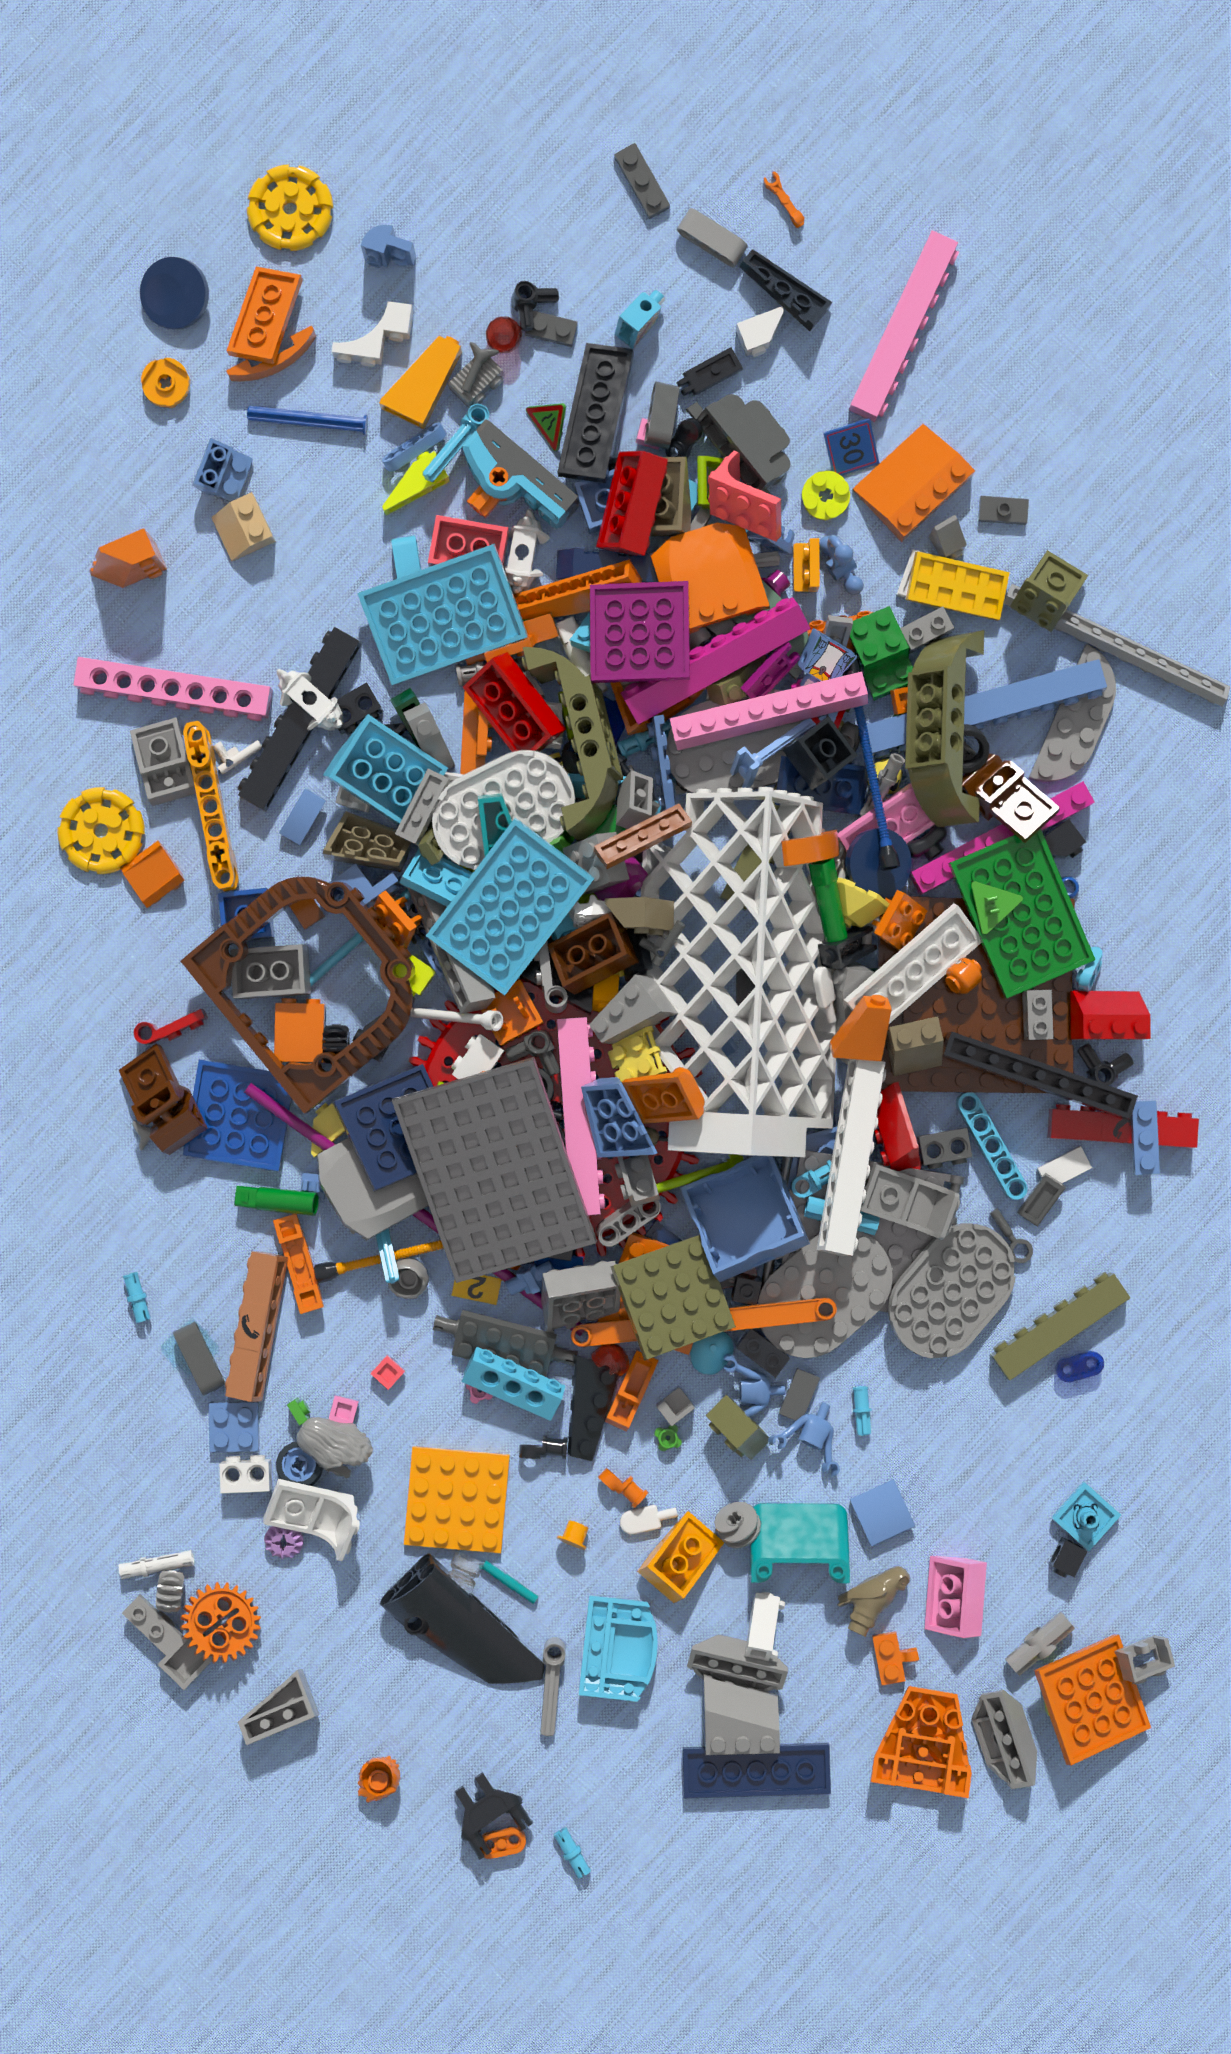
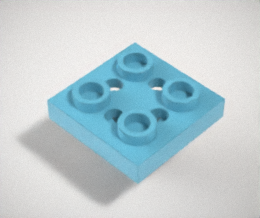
M1083 1481L1051 1518L1085 1549L1090 1551L1118 1520L1121 1514ZM1092 1504H1097V1507H1096L1095 1505H1093V1508H1094L1095 1510H1093V1509L1091 1508V1505H1092Z

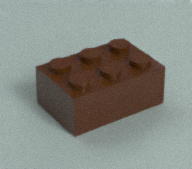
M612 912L548 944L563 988L573 994H577L638 963L626 928L623 927Z

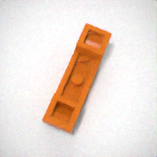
M312 325L290 336L294 346L277 354L274 364L262 362L251 367L249 361L245 360L226 370L231 381L241 382L262 379L274 375L293 364L308 350L316 338Z
M837 830L822 832L819 835L782 841L784 866L811 863L839 856Z
M292 1214L273 1220L279 1244L282 1246L284 1256L288 1257L287 1267L300 1314L323 1308L324 1304L319 1283L315 1277L314 1265L298 1215Z

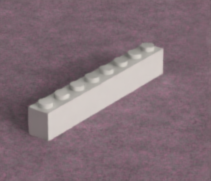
M849 1059L816 1251L840 1256H853V1252L857 1248V1228L862 1221L860 1213L861 1204L866 1197V1190L864 1189L865 1180L870 1173V1166L868 1165L869 1156L874 1149L872 1139L878 1125L877 1109L882 1101L881 1085L886 1078L885 1062Z

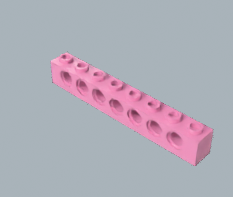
M78 657L73 684L77 689H80L79 693L94 695V692H101L107 698L118 699V695L128 697V701L142 703V699L152 700L151 704L157 706H166V703L176 704L175 708L190 710L191 706L200 708V712L214 714V710L223 711L224 716L237 718L238 714L247 715V719L253 721H262V718H269L273 693L270 686ZM105 673L107 675L106 682L98 685L96 683L97 676ZM124 677H130L131 684L127 688L120 687V681ZM147 681L155 682V687L151 692L144 691V684ZM173 684L178 685V693L174 696H169L167 693L169 686ZM196 688H201L203 690L202 697L197 700L192 699V691ZM219 692H226L227 699L223 703H216L215 697ZM242 696H250L251 702L247 707L239 706V700Z

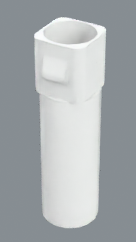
M574 616L555 624L559 634L558 640H561L569 661L585 676L591 677L590 653L575 648L570 643V638L579 627ZM596 683L602 689V693L608 690L605 683Z

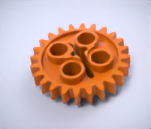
M216 1582L212 1590L207 1584L205 1586V1593L198 1589L196 1591L198 1599L191 1596L188 1600L192 1606L185 1605L183 1608L188 1614L182 1615L180 1619L187 1621V1623L182 1625L180 1629L187 1630L188 1633L182 1638L191 1640L187 1646L188 1648L193 1646L197 1648L194 1653L195 1656L200 1652L204 1653L203 1661L209 1656H212L214 1664L217 1662L218 1657H221L223 1664L227 1662L228 1656H230L232 1661H235L237 1659L236 1652L244 1656L246 1652L243 1647L251 1649L253 1645L249 1640H257L258 1638L253 1633V1631L261 1629L259 1625L254 1624L261 1619V1616L253 1614L258 1609V1606H250L254 1598L246 1600L244 1598L247 1593L246 1590L241 1594L237 1593L238 1585L230 1590L228 1582L225 1583L223 1588H220L219 1583ZM219 1600L227 1601L229 1610L221 1611L217 1606V1602ZM234 1609H238V1613L228 1619L223 1626H219L208 1636H203V1633L214 1626L218 1620H222ZM198 1615H206L209 1618V1625H200ZM233 1620H240L243 1623L242 1631H236L232 1627ZM213 1635H221L224 1639V1644L222 1646L215 1645L212 1641Z

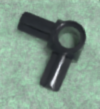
M529 281L517 283L511 297V304L514 310L518 311L521 330L529 331L534 329L532 310L537 306V303L558 302L559 292L556 288H537L536 285ZM519 294H524L528 298H522Z
M1085 1044L1077 1050L1089 1069L1086 1071L1088 1079L1106 1085L1112 1084L1118 1079V1074L1134 1064L1132 1057L1128 1053L1122 1054L1111 1062L1105 1060L1101 1062L1090 1044ZM1098 1071H1102L1105 1074V1082L1099 1080Z

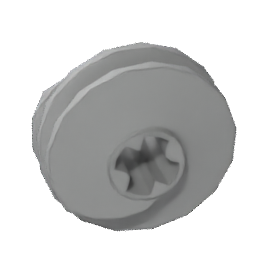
M734 1502L726 1505L718 1512L714 1521L722 1541L728 1547L735 1549L751 1544L761 1530V1521L758 1514L751 1505L745 1502Z

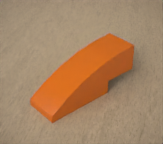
M636 1350L604 1422L627 1432L659 1360L655 1358L644 1360L642 1353Z

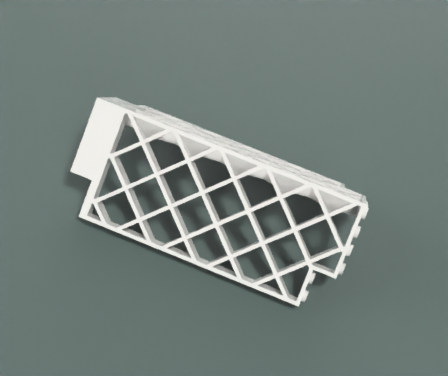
M759 787L758 791L752 792V788H738L737 792H732V789L717 788V793H711L710 789H696V793H686L685 812L692 820V827L684 830L687 832L670 852L662 842L643 851L642 867L648 875L641 887V897L659 899V888L671 876L683 891V894L674 903V925L677 920L681 921L693 906L707 922V925L691 943L681 932L674 943L680 955L664 973L659 966L652 963L653 969L647 970V973L643 976L653 977L678 1012L676 1018L661 1034L655 1026H653L654 1032H652L656 1046L660 1047V1059L672 1073L675 1068L683 1067L688 1069L693 1077H695L711 1060L725 1080L709 1097H707L697 1083L705 1100L704 1114L697 1120L669 1122L668 1150L756 1156L805 1157L807 1128L833 1129L836 1058H833L829 1045L837 1032L836 1022L827 1023L824 1009L818 1007L813 986V973L816 969L813 962L817 957L818 967H822L818 944H823L825 940L811 875L809 874L807 878L805 877L802 870L804 864L784 866L782 841L789 840L787 836L789 830H791L794 838H805L826 832L825 829H822L823 803L814 801L812 796H800L801 794L787 793L785 790H774L771 787ZM734 800H764L748 820L733 803ZM704 801H713L704 811ZM773 802L780 803V807L777 811L775 809ZM725 814L738 831L719 851L707 836V833ZM838 839L840 855L834 857L837 877L845 879L847 852ZM749 844L762 860V863L744 882L730 864ZM698 845L710 860V863L693 882L680 864ZM771 857H773L777 866L774 873L769 865ZM805 863L806 866H807V868H808V871H809V873H810L809 865H808L809 863ZM722 876L735 893L716 912L704 897V894ZM786 891H788L792 900L789 906L784 898ZM746 906L759 924L741 944L727 925ZM768 919H770L774 928L771 934H769L766 928ZM802 924L807 933L804 939L802 938L799 931V928ZM664 931V936L662 937L666 938L670 931ZM647 934L648 940L654 943L658 936ZM718 937L731 953V956L714 974L701 958V955ZM650 951L651 960H652L655 955L653 954V952L651 953V951ZM784 952L789 961L786 967H784L781 960ZM691 967L704 986L687 1004L674 985ZM742 968L755 984V988L738 1006L724 986ZM828 968V969L830 970L831 977H832V981H833V973H834V971H835L836 969H835V968ZM765 981H767L771 989L767 997L762 988ZM799 985L803 991V996L800 1000L796 993ZM715 999L728 1018L711 1036L697 1016ZM781 1013L786 1022L782 1029L777 1020ZM813 1018H815L814 1030L810 1024ZM688 1029L701 1048L684 1065L672 1050L671 1045ZM739 1030L752 1047V1051L735 1068L721 1048ZM646 1035L650 1048H652L648 1035ZM763 1042L767 1049V1053L764 1056V1058H762V1055L759 1051V1048ZM796 1045L800 1052L797 1061L792 1053ZM778 1075L782 1080L779 1090L774 1083ZM812 1078V1086L810 1091L807 1084L809 1080ZM734 1092L749 1110V1114L717 1113L718 1109ZM760 1104L765 1112L764 1115H756V1110ZM793 1107L797 1112V1117H789Z

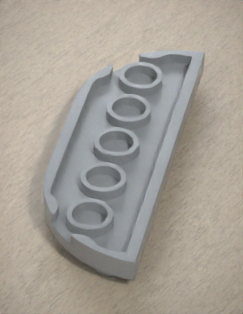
M1088 644L1084 646L1077 665L1099 659L1107 688L1102 692L1103 695L1098 698L1088 699V696L1079 698V702L1076 704L1065 706L1064 703H1061L1028 777L1030 779L1052 782L1067 778L1080 770L1094 751L1115 700L1116 682L1113 670L1106 658Z

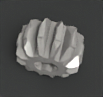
M174 1570L161 1572L156 1594L157 1610L168 1613L179 1611L184 1589L183 1573Z

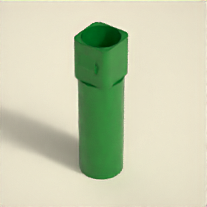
M834 858L811 862L808 865L812 886L815 889L825 942L844 940L848 936L838 890V877Z
M236 1186L234 1206L309 1216H315L318 1210L319 1196L315 1192L269 1187Z

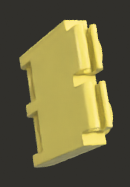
M647 1026L612 1045L613 1050L609 1051L608 1055L612 1068L620 1069L614 1074L621 1082L628 1078L667 1073V1069L663 1067L659 1052H661L660 1047L656 1046L652 1034L654 1032L653 1026ZM646 1035H648L652 1048H650ZM653 1056H655L658 1069L656 1068Z

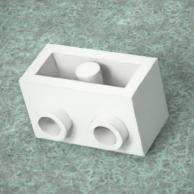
M481 1034L478 1037L473 1035L465 1046L468 1049L463 1058L459 1056L451 1068L454 1069L452 1075L457 1079H461L482 1071L491 1070L505 1051Z

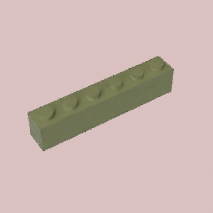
M1111 1272L1099 1274L1093 1279L1095 1283L1088 1288L1085 1285L1080 1287L1073 1293L1074 1297L1069 1301L1063 1299L1053 1306L1055 1309L1048 1315L1046 1313L1039 1315L1033 1320L1035 1324L1028 1329L1026 1327L1020 1328L1013 1334L1014 1338L1007 1343L1004 1340L994 1346V1352L990 1355L1006 1379L1012 1380L1129 1300L1131 1297L1115 1274Z

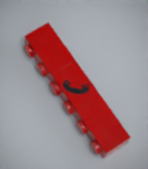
M1056 1104V1109H1049L1047 1138L1132 1143L1131 1119H1122L1105 1112H1095V1109L1088 1106H1080V1111L1070 1110L1071 1105ZM1157 1111L1159 1145L1197 1148L1199 1119L1192 1118V1113L1177 1112V1117H1168V1112Z

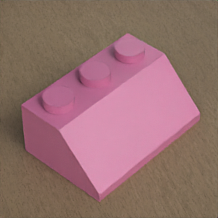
M930 1556L925 1616L926 1630L960 1638L981 1636L987 1562L968 1558Z

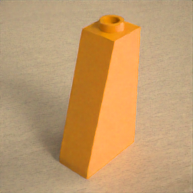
M438 336L381 398L379 402L381 409L425 429L462 354L459 342L449 336H446V338Z

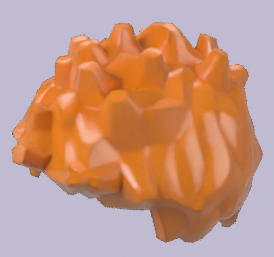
M388 1756L372 1758L367 1761L358 1773V1785L360 1786L358 1796L367 1797L366 1802L368 1803L381 1800L395 1793L401 1779L400 1770L398 1769L399 1764H396V1760Z

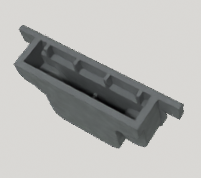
M734 394L726 395L719 401L708 405L704 410L698 402L688 407L686 411L701 424L702 431L724 458L733 451L740 453L741 480L746 485L771 494L767 488L778 484L790 468V460L783 453L789 445L790 439L785 430L771 415L770 411L757 400H752L745 405L743 400Z

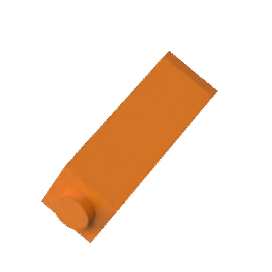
M881 995L863 996L830 1041L829 1047L833 1058L869 1061L882 1060L892 1011L888 998Z

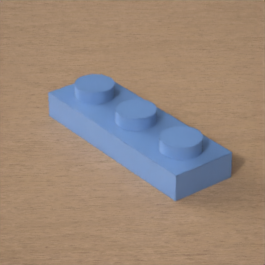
M1156 1100L1136 1101L1131 1116L1134 1175L1160 1174Z

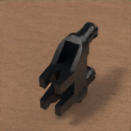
M483 1772L474 1778L485 1795L475 1802L472 1801L463 1786L455 1790L457 1797L465 1808L461 1839L469 1842L479 1860L485 1857L480 1847L483 1848L486 1855L492 1852V1849H490L480 1833L481 1829L505 1812L506 1814L509 1813L520 1832L526 1829L521 1819L525 1821L528 1827L533 1824V1821L521 1805L523 1803L522 1797L493 1789Z

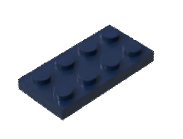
M781 756L777 790H785L787 793L801 794L800 796H812L814 801L823 803V811L860 815V811L864 807L868 772H866V766L847 764L827 781L811 790L788 757Z

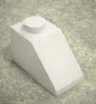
M782 306L737 323L736 332L746 357L749 355H753V357L760 356L769 348L783 317L784 310Z

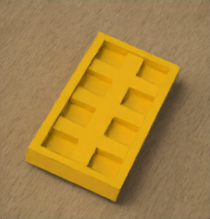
M917 551L914 556L906 600L938 608L944 607L947 610L998 621L1002 613L1010 572Z

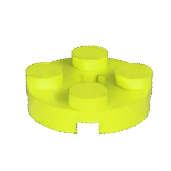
M816 472L808 478L803 486L801 496L803 505L807 512L816 519L830 520L836 518L846 510L849 504V485L836 472ZM829 489L831 491L830 494H833L832 500L821 501L822 497H819V492Z

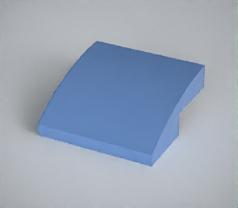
M894 1479L850 1499L871 1547L916 1527Z

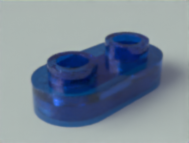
M1085 1351L1060 1359L1055 1366V1373L1064 1382L1078 1381L1101 1373L1104 1368V1359L1095 1351ZM1093 1358L1095 1361L1092 1367L1087 1366V1360ZM1066 1365L1071 1366V1372L1068 1374L1063 1372V1368Z

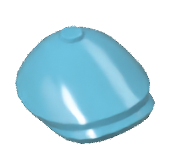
M721 1332L694 1342L690 1351L693 1367L702 1374L714 1375L718 1373L729 1362L724 1360L723 1357L726 1354L733 1355L734 1344L732 1339L726 1332Z

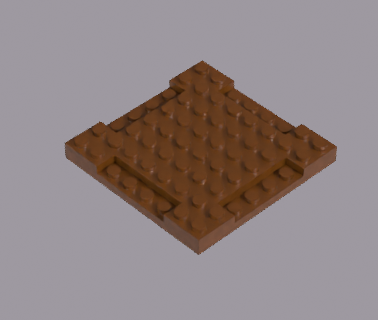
M911 897L927 910L925 919L913 938L953 903L959 906L975 928L963 898ZM1070 899L1075 909V899ZM879 936L877 970L899 952ZM982 943L965 957L975 960L980 964L982 968V981L967 994L954 993L945 982V974L888 1025V1027L938 1016L944 1041L947 1032L952 1031L1073 1073L1070 991H1072V970L1026 990H1052L1053 1039L1024 1040L1022 992L1007 999L1004 998ZM885 1041L881 1061L885 1062L886 1078L881 1085V1091L891 1084L898 1082L902 1092L1047 1093L943 1056L942 1066L893 1076Z

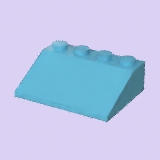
M367 714L337 752L323 776L399 825L427 769H431L444 776L448 768Z

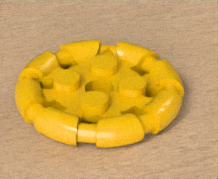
M286 164L267 170V174L263 178H258L254 182L247 198L250 200L249 207L246 208L247 217L252 230L260 235L259 239L278 250L286 248L290 249V251H298L310 247L318 237L322 238L332 220L330 214L333 208V199L327 184H323L319 180L320 176L314 171L300 165L296 168ZM289 177L297 178V184L289 182ZM274 182L277 187L271 192L267 186ZM313 186L316 191L311 196L307 190ZM259 202L265 203L266 210L259 209ZM286 204H295L297 206L296 211L293 214H286L284 212ZM314 208H321V214H314ZM270 221L273 227L267 230L264 225ZM310 225L312 230L306 234L303 230ZM284 232H292L291 239L283 238Z
M105 787L84 790L80 796L69 800L60 814V827H57L59 845L62 851L65 850L69 856L67 859L77 868L85 872H89V870L95 871L97 874H110L121 870V866L127 862L130 863L141 850L143 845L141 843L142 834H145L143 816L140 810L137 811L133 805L135 802L121 791L116 789L113 791L105 790ZM104 799L111 801L110 808L103 806ZM88 802L91 809L83 812L81 806ZM126 810L129 817L123 821L119 814ZM71 820L78 822L76 830L70 829ZM100 824H105L108 828L107 835L102 838L97 837L95 834L96 827ZM127 831L133 832L131 841L125 840ZM77 842L83 846L79 851H76L73 846ZM119 848L122 855L115 859L111 853ZM93 854L101 855L99 862L92 861Z

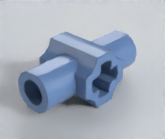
M550 1261L536 1266L535 1262L525 1263L516 1270L517 1276L505 1281L506 1287L511 1296L523 1290L527 1294H535L542 1289L543 1273L554 1270V1267Z

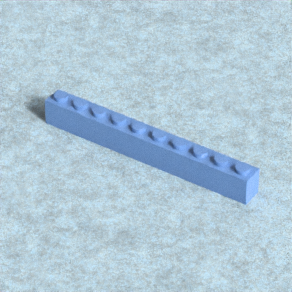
M1097 659L966 696L964 724L976 726L979 730H983L984 725L993 723L994 726L1002 725L1008 722V718L1017 716V719L1027 718L1032 715L1031 712L1041 710V713L1054 710L1055 705L1064 703L1065 706L1073 705L1079 702V698L1088 696V699L1098 698L1103 695L1102 692L1107 688L1100 660ZM907 713L867 724L871 750L876 759L890 756L891 751L898 749L900 752H906Z

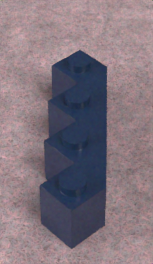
M581 548L557 550V580H563L630 559L642 578V583L659 582L651 559L653 553H645V556L621 554L609 550L585 552Z

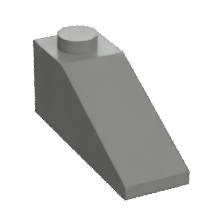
M424 702L404 712L420 749L448 769L456 766L427 704Z

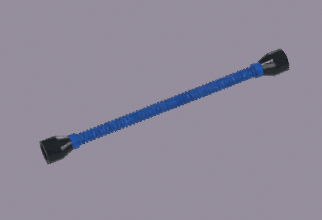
M858 658L847 668L842 676L861 672ZM863 706L854 707L880 835V867L882 871L893 870L900 867L898 853L894 849L892 840L888 835L889 832L877 780Z

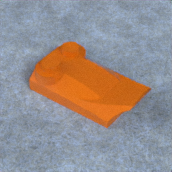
M683 1067L675 1068L672 1073L628 1078L622 1082L643 1124L697 1120L704 1114V1097L692 1073Z

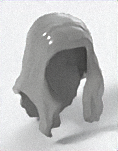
M312 1417L302 1424L297 1433L296 1441L301 1450L310 1455L319 1467L337 1476L349 1478L351 1470L343 1466V1464L360 1466L362 1463L368 1462V1457L373 1453V1447L369 1438L366 1437L365 1433H361L356 1424L339 1423L330 1419Z

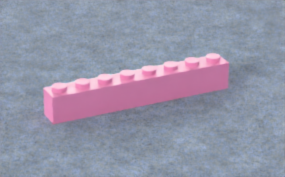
M933 230L931 231L851 402L849 411L866 419L869 418L873 422L876 421L878 416L883 417L888 403H885V399L888 394L893 395L898 385L895 378L898 372L903 374L909 361L905 359L908 350L914 351L919 340L915 335L918 329H924L929 317L925 315L928 307L934 308L939 297L935 292L938 286H944L949 273L945 272L948 264L954 265L959 251L955 250L958 244L957 241Z
M858 672L670 718L677 750H683L867 705L868 693L863 674Z
M587 1017L557 1019L566 1151L588 1215L600 1214V1209H605L604 1194H599V1184H603L602 1169L597 1170V1160L602 1158L597 1157L581 1089L582 1086L596 1080V1072L590 1070V1062L595 1061L594 1047H589L588 1037H593V1030L589 1026L591 1022L587 1023Z

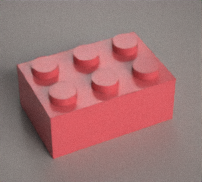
M436 515L428 565L431 567L495 543L500 560L504 566L509 529L503 526Z

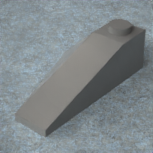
M856 961L842 969H836L833 973V985L836 994V1000L834 1001L837 1020L836 1032L852 1012L844 999L874 974L873 971ZM839 1058V1060L848 1065L849 1059Z

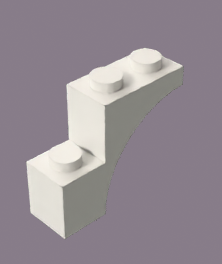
M388 301L382 319L367 335L350 342H333V357L337 358V361L341 363L358 361L368 367H374L375 364L382 365L385 337H389L390 340L396 342L410 339L413 318L412 305Z

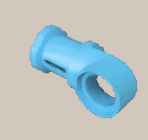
M828 1160L826 1165L815 1171L810 1170L800 1176H796L791 1182V1190L794 1195L799 1198H805L821 1190L822 1186L828 1183L831 1161ZM799 1180H806L808 1182L809 1189L806 1193L801 1194L796 1191L795 1184Z

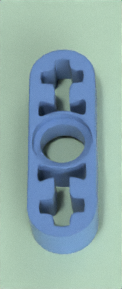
M440 422L433 423L382 458V462L388 472L396 471L443 440L447 433Z

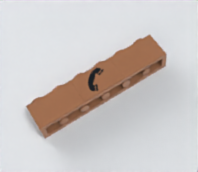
M251 1251V1256L247 1261V1279L243 1284V1301L238 1311V1328L234 1333L235 1345L230 1356L231 1367L225 1382V1396L248 1402L263 1400L288 1257Z

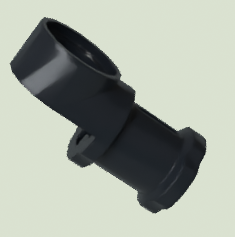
M543 1435L542 1446L519 1445V1457L541 1459V1457L546 1458L547 1455L562 1456V1459H566L568 1437L552 1439Z

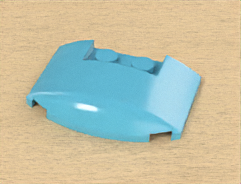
M589 1595L579 1695L635 1702L641 1698L639 1696L649 1684L654 1671L658 1646L656 1623L648 1608L650 1607L648 1602Z

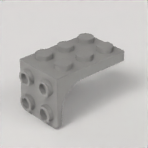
M874 1163L865 1186L866 1197L861 1204L860 1211L910 1227L943 1241L951 1231V1220L953 1214L959 1208L960 1199L958 1193L943 1186Z

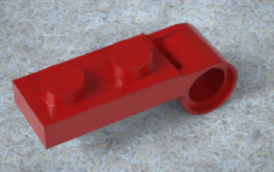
M199 1009L159 1029L153 1023L141 1022L134 1028V1037L142 1044H153L166 1038L171 1041L182 1036L181 1031L189 1027L192 1031L203 1026V1020L208 1019V1016L204 1009ZM146 1026L152 1030V1036L148 1040H144L141 1037V1030Z

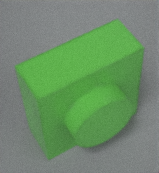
M297 1397L287 1404L299 1426L307 1419H310L308 1414L311 1411L304 1400L300 1402Z

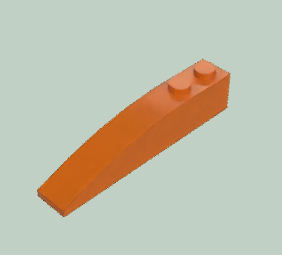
M629 559L513 595L522 619H533L551 613L552 617L566 616L590 611V585L642 583V578Z

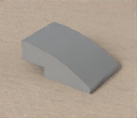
M177 718L130 730L139 771L143 778L147 798L152 806L196 794L191 765L187 758L185 742Z

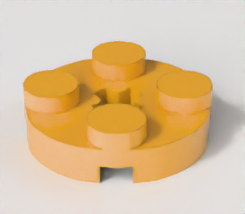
M164 358L151 361L144 368L141 375L143 392L147 399L156 406L174 408L189 393L190 377L185 367L175 359ZM170 377L171 386L165 387V389L161 388L160 380H166Z

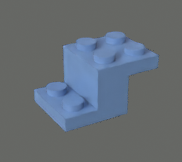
M357 864L352 865L329 882L330 884L333 882H344L350 885L352 889L356 887L365 897L362 901L368 908L374 906L379 894L386 890L392 897L400 891L398 887L402 885L399 879L391 873L373 886ZM341 887L336 888L334 891V898L337 901L344 896Z

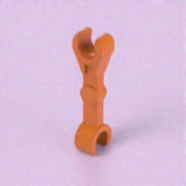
M773 171L772 176L776 181L769 183L766 177H764V186L778 197L780 204L789 213L793 225L799 228L804 225L805 218L790 201V197L782 189L778 173Z

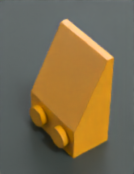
M687 1511L649 1554L637 1572L671 1602H678L686 1597L724 1542L693 1514Z

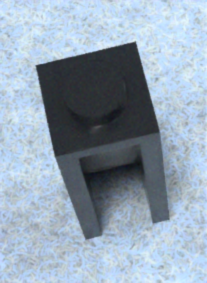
M852 926L853 928L847 931L848 937L846 939L818 944L822 967L842 969L877 950V945L861 943L863 936L874 931L873 926Z

